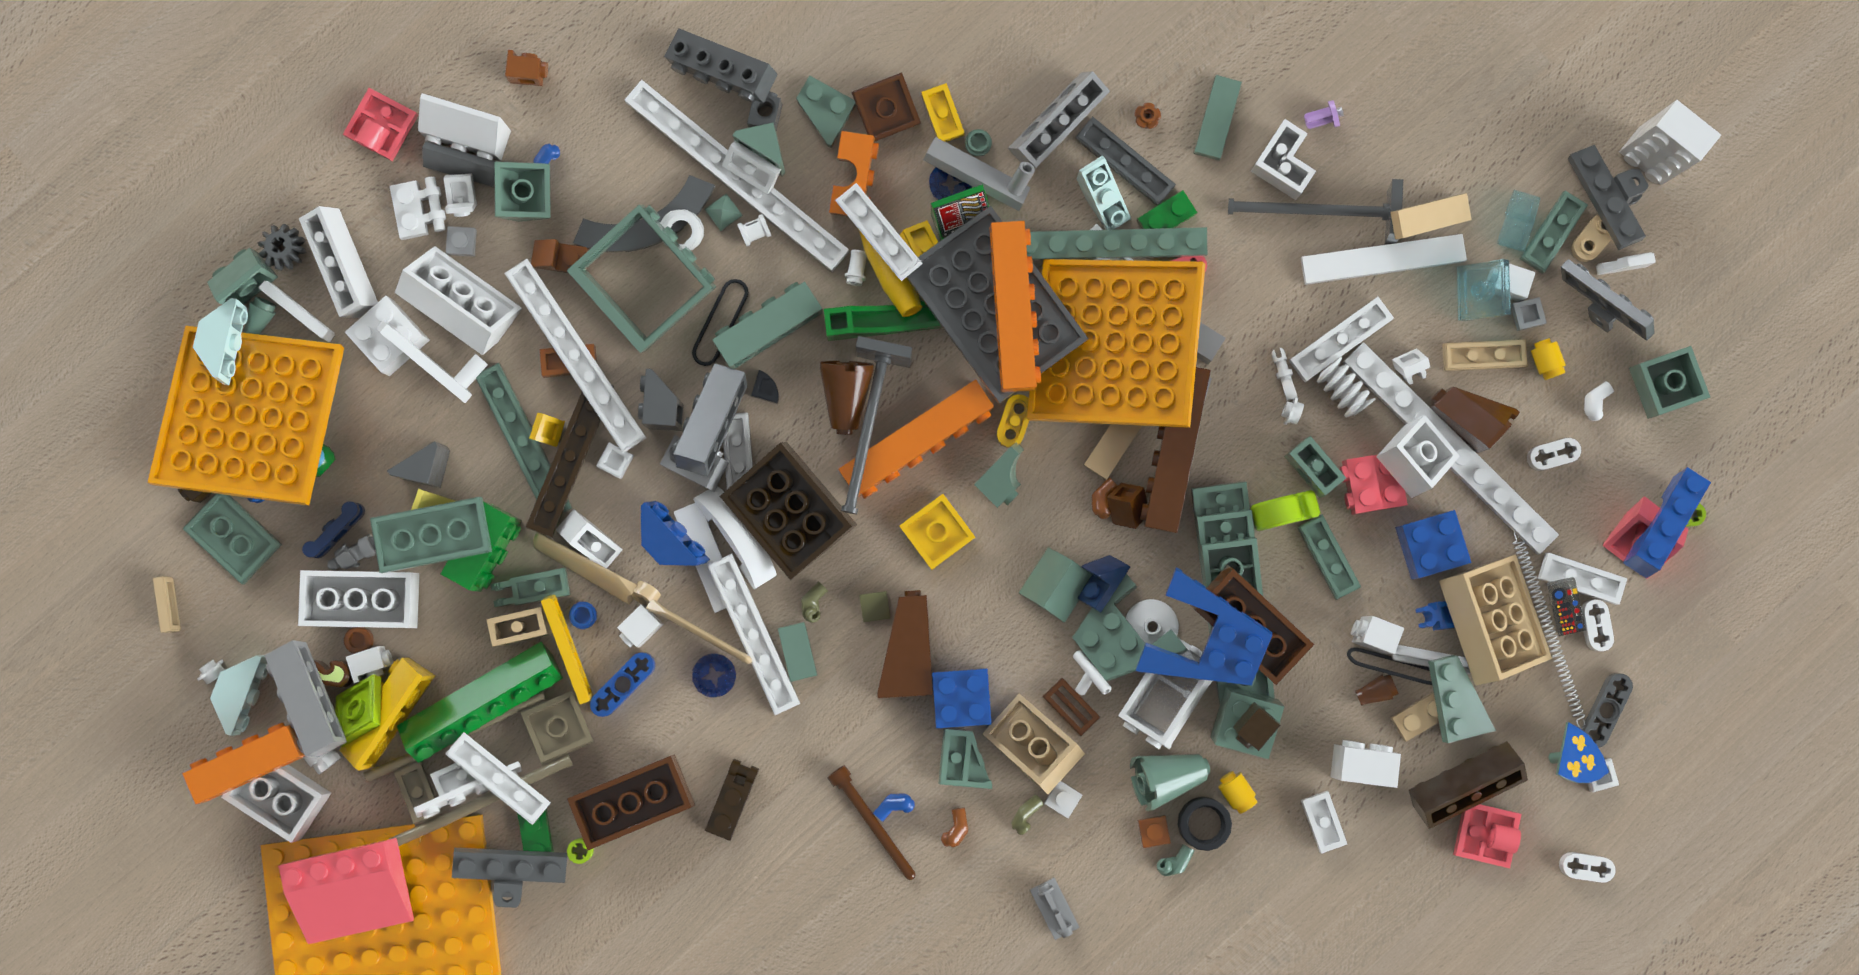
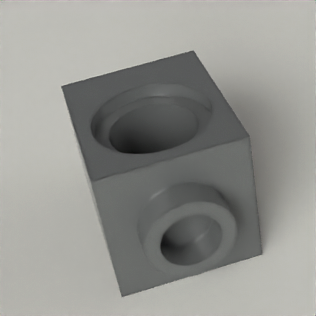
M769 91L764 103L753 100L747 121L748 128L774 123L777 131L783 104L781 98L777 97L776 93ZM764 106H769L773 109L772 113L766 117L760 116L758 114L759 110Z

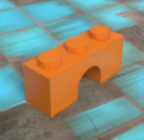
M841 131L837 158L839 161L852 163L857 169V176L855 181L849 186L833 185L830 214L847 216L835 200L857 183L866 195L868 186L873 187L875 170H870L872 159L877 160L879 143H874V136Z

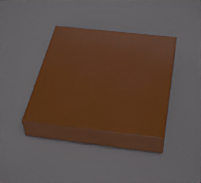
M902 72L851 92L867 135L874 136L875 141L921 124Z

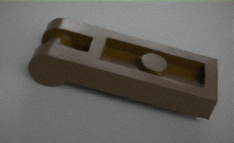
M733 759L705 829L706 832L731 841L759 772V768L744 766L741 764L742 761ZM736 775L746 778L744 785L734 782Z

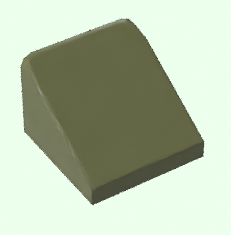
M887 591L859 595L863 622L890 619Z

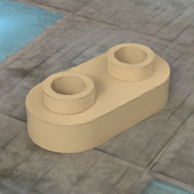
M1598 214L1587 223L1572 242V255L1581 262H1588L1596 258L1612 239L1608 231L1602 229V220ZM1585 242L1591 245V251L1585 249Z

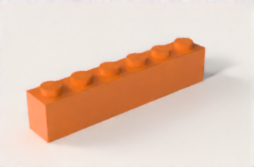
M1025 221L993 222L990 225L989 232L1001 392L1032 391L1037 387L1036 383H1041L1040 366H1035L1034 355H1039L1038 338L1033 339L1032 328H1037L1036 311H1031L1030 300H1035L1034 283L1029 284L1028 274L1033 273L1032 256H1027L1026 245H1031L1030 229H1025Z
M975 379L869 448L858 497L862 495L866 499L878 491L876 486L884 480L889 484L900 476L898 471L907 465L909 469H912L923 461L921 456L931 451L932 454H935L946 446L944 441L954 436L955 439H958L969 431L967 426L976 421L978 424H981L992 416L990 411L993 410L994 406L978 381ZM855 458L838 469L848 485H850Z

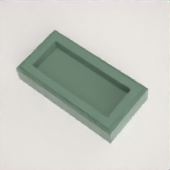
M805 622L778 628L790 682L817 676Z

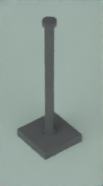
M1392 179L1387 190L1386 204L1383 203V206L1234 201V198H1229L1228 215H1233V212L1382 217V220H1386L1385 244H1395L1398 239H1395L1391 212L1402 209L1404 179Z
M858 336L856 343L857 357L873 360L876 362L847 499L845 505H842L841 508L842 512L855 515L858 513L856 505L887 365L892 364L910 368L912 361V347Z

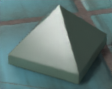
M727 193L705 208V211L720 231L743 216Z

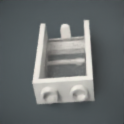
M1180 639L1188 649V651L1180 655L1199 662L1202 651ZM1145 673L1118 715L1125 721L1122 726L1136 735L1139 730L1148 735L1145 740L1158 749L1162 745L1170 749L1171 744L1212 681Z

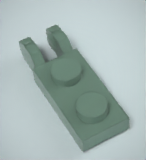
M566 568L513 577L509 581L490 584L491 591H501L512 587L513 597L500 598L493 601L494 607L537 602L553 594L557 598L571 595Z

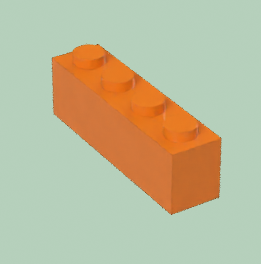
M284 722L268 728L269 734L259 738L258 734L242 740L243 746L233 750V747L230 746L216 752L217 758L207 761L206 758L190 764L191 770L182 774L195 805L210 801L305 757V754L298 748V737L295 730L290 725L285 726Z

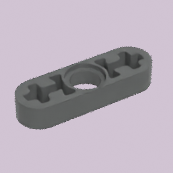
M1614 673L1605 679L1585 720V725L1583 724L1582 726L1583 729L1581 730L1589 735V731H1595L1599 723H1594L1595 719L1607 723L1606 727L1600 725L1597 730L1600 739L1593 740L1598 748L1603 747L1608 742L1633 690L1632 680L1625 674ZM1622 680L1621 685L1624 686V690H1618L1614 695V698H1619V701L1606 698L1607 694L1613 695L1616 690L1613 682ZM1606 702L1610 703L1613 707V714L1609 718H1603L1600 714V707Z

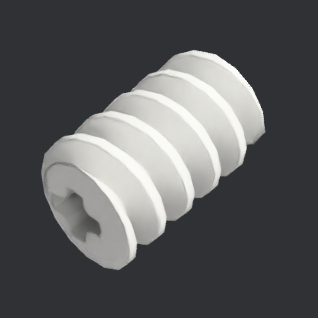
M1340 357L1320 373L1317 383L1327 381L1323 390L1325 392L1334 390L1330 399L1332 401L1341 399L1337 407L1338 409L1348 407L1344 414L1347 418L1361 412L1375 398L1366 400L1370 393L1369 390L1359 392L1363 383L1361 381L1352 383L1356 374H1345L1349 366L1347 364L1338 366L1342 360V357Z

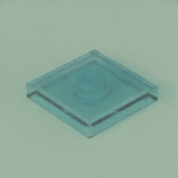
M1500 259L1457 267L1459 321L1511 315L1509 260Z

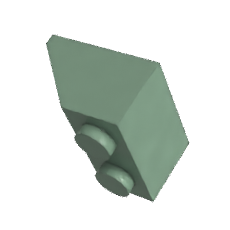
M248 248L239 251L233 257L234 261L229 265L217 269L212 274L213 278L207 283L218 303L224 304L229 299L234 298L245 305L262 291L259 287L264 281L272 283L278 276L271 267L265 264V260L259 256L257 251Z

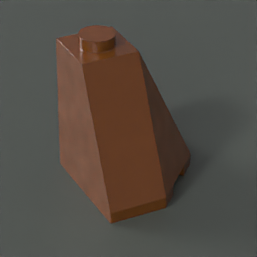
M1454 386L1446 391L1441 388L1431 398L1433 404L1430 406L1476 453L1489 450L1511 427L1512 424L1508 420L1511 418L1514 420L1520 413L1516 408Z

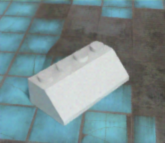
M436 246L402 270L395 290L397 295L481 355L485 354L499 342L522 309Z

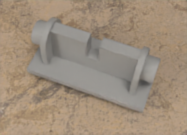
M1055 878L1030 889L1055 940L1060 937L1066 938L1073 934L1072 931L1080 928Z

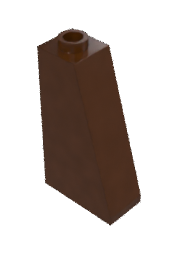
M921 590L904 591L905 597H899L877 692L878 698L933 695L927 595H921Z

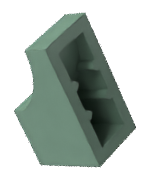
M1017 442L974 484L997 508L1003 502L1008 506L1019 495L1015 491L1021 485L1016 478V464L1024 449Z

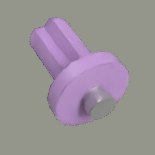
M1334 100L1328 101L1327 108L1306 113L1304 119L1308 129L1332 122L1334 127L1340 126L1338 116L1341 117L1344 114L1342 107L1336 109Z

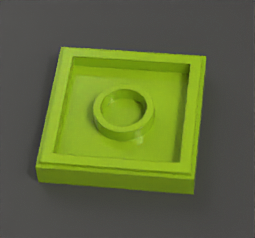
M373 674L336 696L335 713L347 740V743L341 745V747L381 725L380 676Z

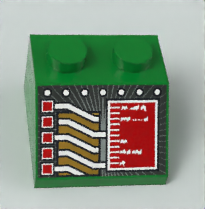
M983 184L931 203V217L940 241L989 207Z

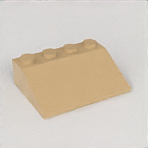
M1516 554L1439 580L1475 686L1503 680L1552 659Z

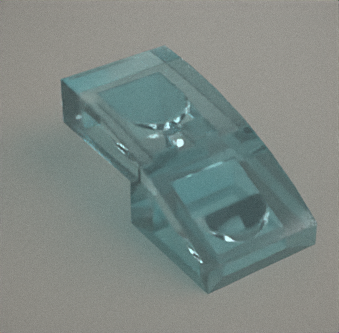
M1513 190L1505 212L1506 218L1497 240L1498 245L1525 252L1537 215L1540 197Z

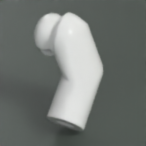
M1607 381L1585 396L1584 411L1591 421H1598L1603 417V399L1614 392L1612 386Z

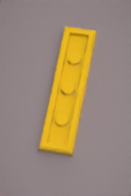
M554 594L541 600V604L579 704L589 702L593 697V693L557 597Z

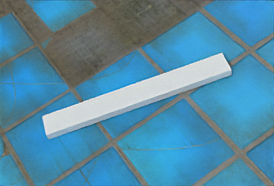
M525 259L504 274L621 451L625 453L646 439V436L529 260Z

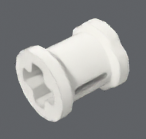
M763 214L758 215L757 219L746 224H737L746 246H749L752 241L761 237L771 236Z

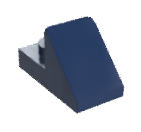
M1111 555L1081 566L1092 576L1077 599L1100 613L1130 569L1128 564Z

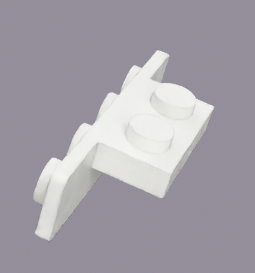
M519 761L506 766L517 776V773L522 771ZM454 763L430 774L439 797L413 809L417 818L423 816L426 819L440 812L439 808L448 804L451 807L464 802L466 796L474 792L480 795L489 791V789L457 763Z

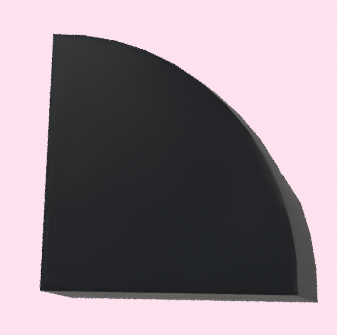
M759 370L751 396L778 404L779 392L774 380L767 373Z

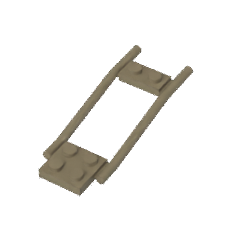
M543 691L527 701L508 710L503 715L484 724L479 729L467 734L471 736L521 712L542 764V767L520 777L528 785L572 766L573 763L568 753L594 742L573 691H569L549 701H546ZM408 753L363 773L368 783L394 772L415 825L414 828L389 838H397L398 846L444 827L500 800L494 793L489 792L442 815L440 810L438 814L424 819L421 816L417 818L413 808L435 798L421 762L418 763Z

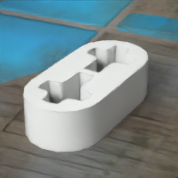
M1572 438L1543 444L1532 448L1528 452L1527 462L1532 469L1537 471L1571 463L1580 457L1581 446L1579 442ZM1565 444L1573 449V452L1569 453L1570 458H1568L1567 454L1560 456L1557 454L1558 450L1565 448ZM1538 451L1543 455L1547 453L1551 455V458L1543 461L1544 465L1535 460V457L1539 455Z
M1588 600L1580 609L1585 642L1591 650H1609L1614 643L1609 609L1601 600ZM1593 604L1595 608L1600 609V614L1596 615L1597 624L1595 617L1589 616V610L1593 609ZM1598 631L1600 635L1605 636V641L1601 642V647L1599 643H1594V637L1598 636Z
M1568 852L1559 861L1561 872L1574 879L1603 883L1610 881L1615 875L1613 862L1601 856ZM1575 858V862L1584 864L1583 869L1574 868L1572 873V869L1568 868L1567 864L1568 862H1573ZM1602 862V866L1607 867V871L1602 872L1600 876L1598 872L1591 870V866H1600Z

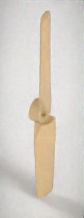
M540 533L535 534L533 545L536 550L628 605L635 599L640 604L645 605L646 609L651 613L670 620L746 664L752 663V658L749 655L669 611L658 602L661 594L650 584L643 581H638L635 584Z

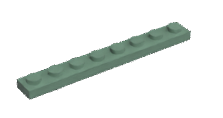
M1207 227L1030 232L1031 245H1026L1027 255L1032 256V260L1208 255Z

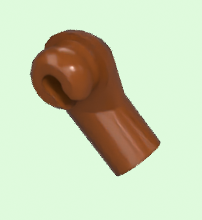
M1108 478L1092 494V511L1100 519H1106L1111 514L1107 497L1118 486L1111 478Z

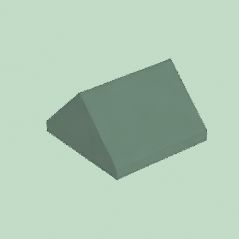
M774 123L736 130L732 135L734 141H737L780 168L779 175L783 177L785 167Z
M494 162L495 217L516 222L550 219V164Z
M1048 547L1019 591V594L1065 623L1079 601L1077 599L1092 575L1073 560Z

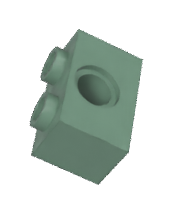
M1311 436L1305 438L1284 456L1319 498L1326 496L1346 479L1344 474Z

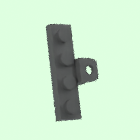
M1595 145L1570 154L1568 161L1617 249L1620 250L1643 241L1646 235L1629 207L1637 203L1649 187L1642 172L1639 169H1630L1617 174L1613 178ZM1634 179H1636L1639 182L1638 186L1636 185Z
M1569 259L1561 265L1562 280L1593 302L1588 307V315L1590 320L1602 330L1608 333L1613 329V322L1617 319L1646 341L1655 334L1654 319L1649 312L1644 309H1637L1625 295L1616 294L1604 280H1597L1591 276L1583 265H1576Z
M454 847L452 878L494 880L493 901L495 906L516 908L521 902L523 881L565 883L567 853ZM502 897H507V898H511V899H510V900H505V899H503Z

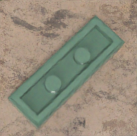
M1219 75L1215 76L1194 154L1220 161L1242 82Z
M1566 190L1563 191L1520 257V260L1539 272L1544 273L1588 204Z
M1323 514L1297 527L1335 600L1361 587Z

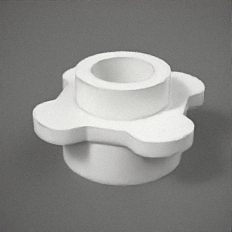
M1297 397L1292 399L1291 402L1287 401L1283 408L1281 416L1285 417V425L1287 423L1297 424L1301 417L1304 404L1297 402Z
M211 660L199 669L201 674L197 680L203 679L206 684H209L217 679L220 672L225 670L221 666L224 661L220 660L215 663L214 660Z

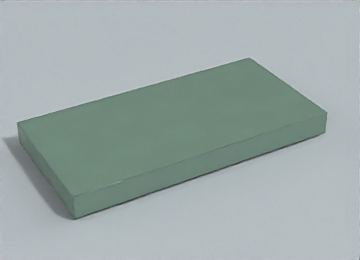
M482 497L370 518L379 573L393 572L492 552Z

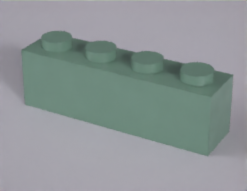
M805 281L800 285L798 282L791 284L784 290L785 294L776 299L774 296L767 299L761 304L762 308L757 312L749 311L738 319V324L731 328L727 325L715 333L716 337L712 339L713 343L729 368L736 369L823 314L822 307Z

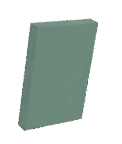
M215 494L183 528L186 533L241 584H245L282 545L230 495Z

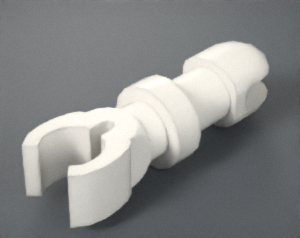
M1280 348L1282 357L1277 358L1275 350H1273L1272 358L1278 370V373H1276L1277 379L1281 380L1286 400L1290 401L1297 397V393L1291 378L1293 375L1292 369L1288 368L1285 351Z

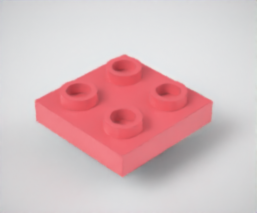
M368 88L343 135L393 162L418 114L381 93Z
M1482 804L1463 812L1453 855L1510 868L1513 854L1518 851L1520 845L1521 831L1519 830V824L1522 814Z

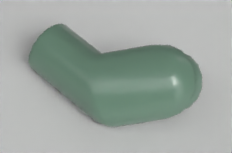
M1182 844L1177 856L1162 858L1157 862V870L1163 876L1183 873L1195 850Z

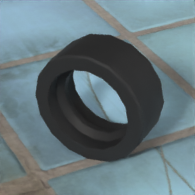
M1198 797L1191 799L1182 807L1178 815L1177 825L1180 835L1187 844L1197 850L1210 851L1218 849L1227 841L1231 834L1232 820L1229 811L1223 804L1213 798ZM1202 807L1215 810L1221 821L1218 834L1208 840L1194 837L1188 826L1192 812Z

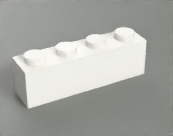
M319 206L300 217L299 221L339 317L360 318L376 305L378 301L340 209Z

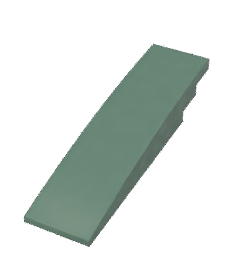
M1242 481L1191 488L1203 585L1207 588L1225 567L1229 565L1263 596L1258 545L1254 534L1252 510H1250L1247 482ZM1208 623L1210 635L1213 626ZM1259 669L1252 686L1216 681L1219 705L1226 685L1275 698L1273 682Z

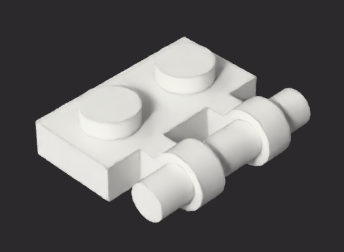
M435 177L425 178L426 188L424 190H420L419 183L416 180L390 186L399 238L401 240L429 235L427 224L433 223L435 232L445 230L444 220L446 216L445 211L441 209L439 199L441 190L436 184ZM429 200L431 212L425 214L422 201Z

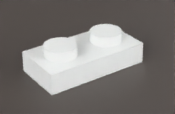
M737 141L730 145L722 164L723 167L766 194L773 189L781 171L780 168Z
M1324 791L1302 799L1301 803L1319 853L1322 854L1347 845L1329 792Z

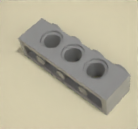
M1093 71L1081 72L1008 149L1020 162H1029L1034 168H1037L1110 90Z

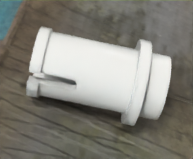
M851 250L848 273H845L846 283L862 286L863 281H866L864 271L867 256L865 251Z

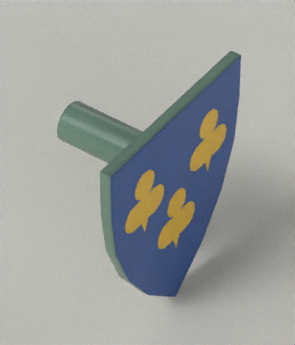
M1566 722L1561 751L1550 753L1548 757L1552 764L1558 763L1556 775L1574 783H1591L1600 780L1609 773V770L1597 744L1583 730Z

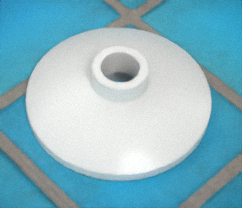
M1154 599L1140 601L1131 607L1125 617L1145 643L1152 645L1170 629L1178 635L1179 624L1177 616L1172 608L1162 601ZM1151 621L1157 624V629L1154 632H1150L1147 628L1148 623Z

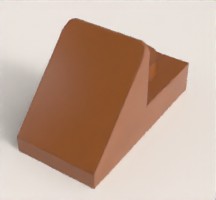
M557 239L535 240L531 265L537 269L568 273L567 270L589 249L582 246L562 244Z

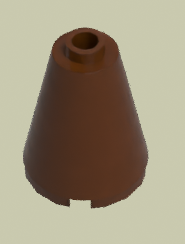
M821 361L820 372L831 428L836 429V434L852 435L853 430L859 428L874 373V364L859 361Z

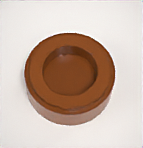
M353 627L344 636V645L351 653L356 654L373 646V634L365 627Z

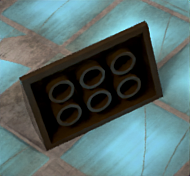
M780 442L719 496L790 580L857 526L848 513L841 511L842 506L788 442Z

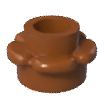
M1144 103L1143 106H1138L1134 113L1137 125L1145 129L1155 128L1158 125V120L1161 119L1160 110L1155 108V105L1152 103ZM1145 114H1150V118H1146Z

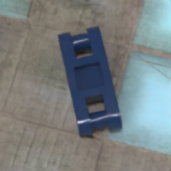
M351 501L345 502L341 508L342 514L336 520L333 518L328 521L322 528L323 533L315 541H308L303 545V554L310 558L319 559L324 557L364 516V506Z

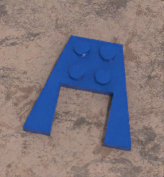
M1176 567L1167 588L1166 596L1218 616L1199 662L1145 643L1136 666V671L1252 686L1272 638V632L1245 613H1241L1232 607L1229 602L1222 597L1216 596L1206 589V586L1197 580H1193Z

